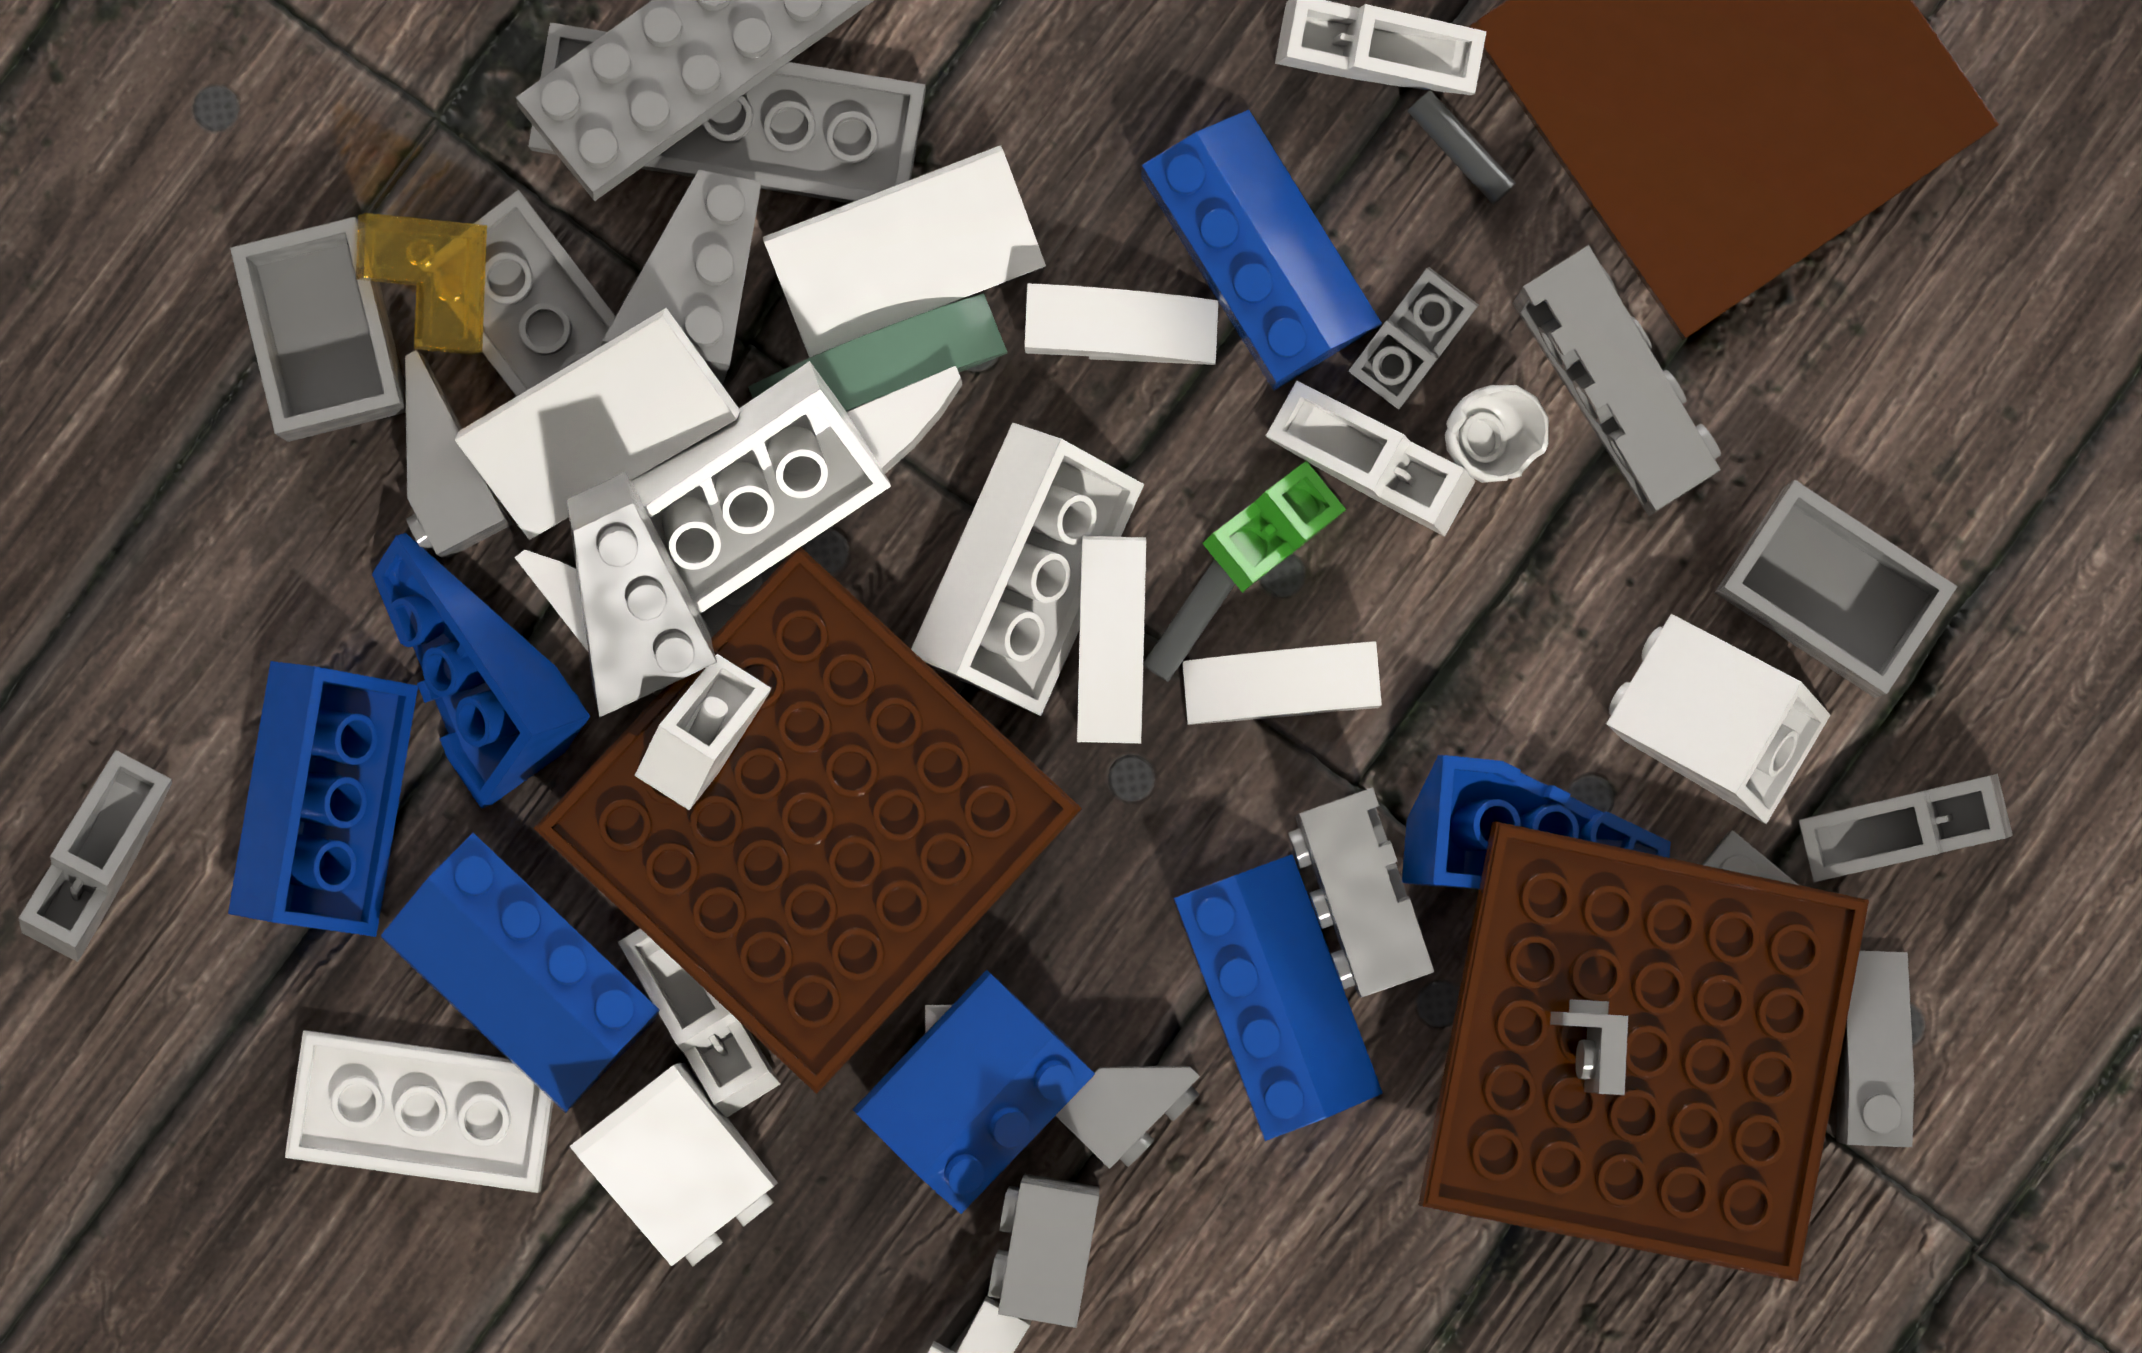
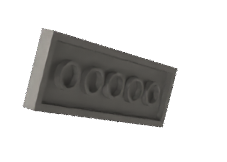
M652 0L516 97L517 105L590 197L596 201L874 0Z
M550 22L540 80L607 32ZM788 62L641 169L693 178L698 170L761 181V189L852 203L911 180L926 86L920 83ZM532 125L528 145L530 150L557 155Z

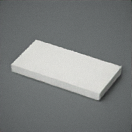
M1001 146L762 237L809 357L1046 266Z
M665 308L461 429L455 441L527 538L531 540L569 517L567 499L624 472L627 473L630 481L634 480L738 418L740 409L671 313Z
M304 1030L285 1158L539 1193L541 1192L553 1101L508 1058Z

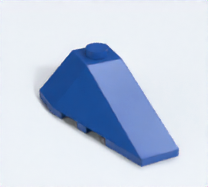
M407 533L396 535L374 569L372 576L400 643L406 647H413L420 663L425 680L417 683L424 703L433 700L436 702L448 735L439 738L447 759L482 809L501 799L564 754L588 721L590 715L582 705L578 695L571 689L558 668L424 548L420 547Z
M1438 755L1406 821L1402 882L1406 884L1479 890L1492 822L1506 823L1670 858L1671 842L1610 812H1602L1587 805L1554 785H1546L1521 773L1520 769L1504 761Z

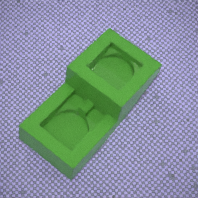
M1305 461L1266 490L1255 502L1212 533L1202 544L1243 593L1339 517L1346 508L1310 464Z

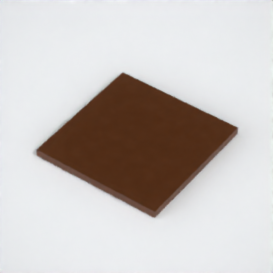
M1506 0L1469 25V28L1487 31L1483 53L1682 340L1700 330L1999 126L1995 117L1913 0Z
M800 547L784 560L711 638L715 656L717 654L772 689L718 775L690 810L686 809L634 775L659 724L704 669L666 686L534 829L806 1085L818 1094L1078 815L1082 808Z
M1492 822L1418 1205L1798 1282L1869 900L1506 823ZM1570 1000L1609 1002L1608 1015L1628 1016L1625 1095L1584 1092L1585 1079H1578L1576 1074V1051L1579 1041L1587 1040V1027L1550 1025L1551 1012L1569 1013Z

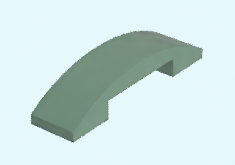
M983 293L930 310L848 341L781 370L749 386V390L754 399L810 361L846 412L953 366H956L958 372H962L1005 355L1007 350Z

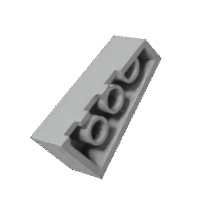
M1589 245L1522 287L1512 304L1648 516L1656 513L1721 470L1715 460L1721 456L1717 443L1702 423L1697 426L1694 425L1683 406L1687 400L1680 385L1668 370L1663 371L1650 350L1652 349V344L1639 322L1633 316H1630L1618 295L1613 281L1601 266Z

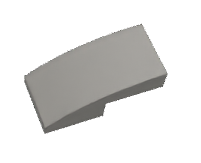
M1430 267L1426 268L1348 372L1399 410L1479 304Z

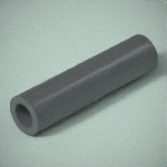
M1431 90L1424 94L1407 111L1492 205L1498 202L1515 186L1516 182Z
M1213 560L1143 662L1144 667L1166 682H1169L1235 586V583L1216 560Z

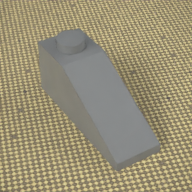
M415 350L405 355L407 499L415 514L407 517L406 521L420 547L426 551L433 548L436 555L446 560L513 524L500 500L456 443L455 438L463 428L426 357Z
M1860 951L1838 1065L1836 1142L1846 1145L1912 1147L1914 1067L1908 952Z

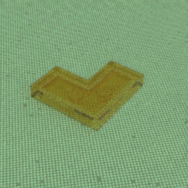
M372 213L358 215L356 280L416 285L414 349L464 354L482 353L487 225Z

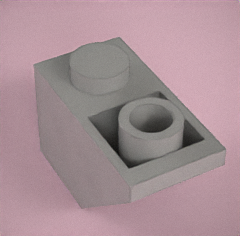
M1191 1066L1099 1067L1094 1072L1095 1075L1056 1114V1117L1109 1169L1119 1159L1129 1167L1154 1142V1139L1146 1131L1164 1113L1174 1121L1199 1096V1093L1191 1085L1200 1076Z

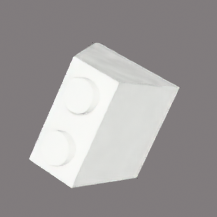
M1671 614L1664 627L1656 628L1648 637L1642 650L1643 662L1632 681L1622 684L1615 693L1609 708L1611 716L1606 724L1625 742L1755 819L1767 824L1825 726L1830 714L1801 681Z
M685 1062L671 1066L570 1145L578 1158L671 1266L683 1257H686L689 1263L694 1266L723 1243L715 1232L736 1217L744 1227L774 1203L766 1192L777 1185L778 1182L730 1120L713 1105L703 1085Z

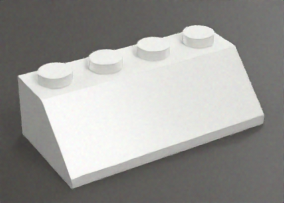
M810 361L740 407L738 418L735 421L631 481L700 614L891 487L889 480L846 410Z
M1012 422L911 650L927 665L1041 716L1080 630L1082 536L1121 537L1144 484L1061 438Z

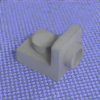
M1570 1000L1569 1013L1551 1012L1550 1025L1587 1027V1040H1580L1576 1051V1074L1578 1079H1585L1584 1092L1625 1095L1628 1016L1608 1015L1609 1002Z

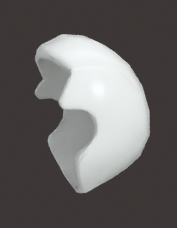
M1490 385L1474 390L1462 398L1453 409L1446 423L1445 441L1449 455L1455 464L1465 468L1472 478L1481 483L1507 481L1508 479L1522 476L1525 469L1538 456L1545 453L1549 444V417L1538 398L1517 385Z

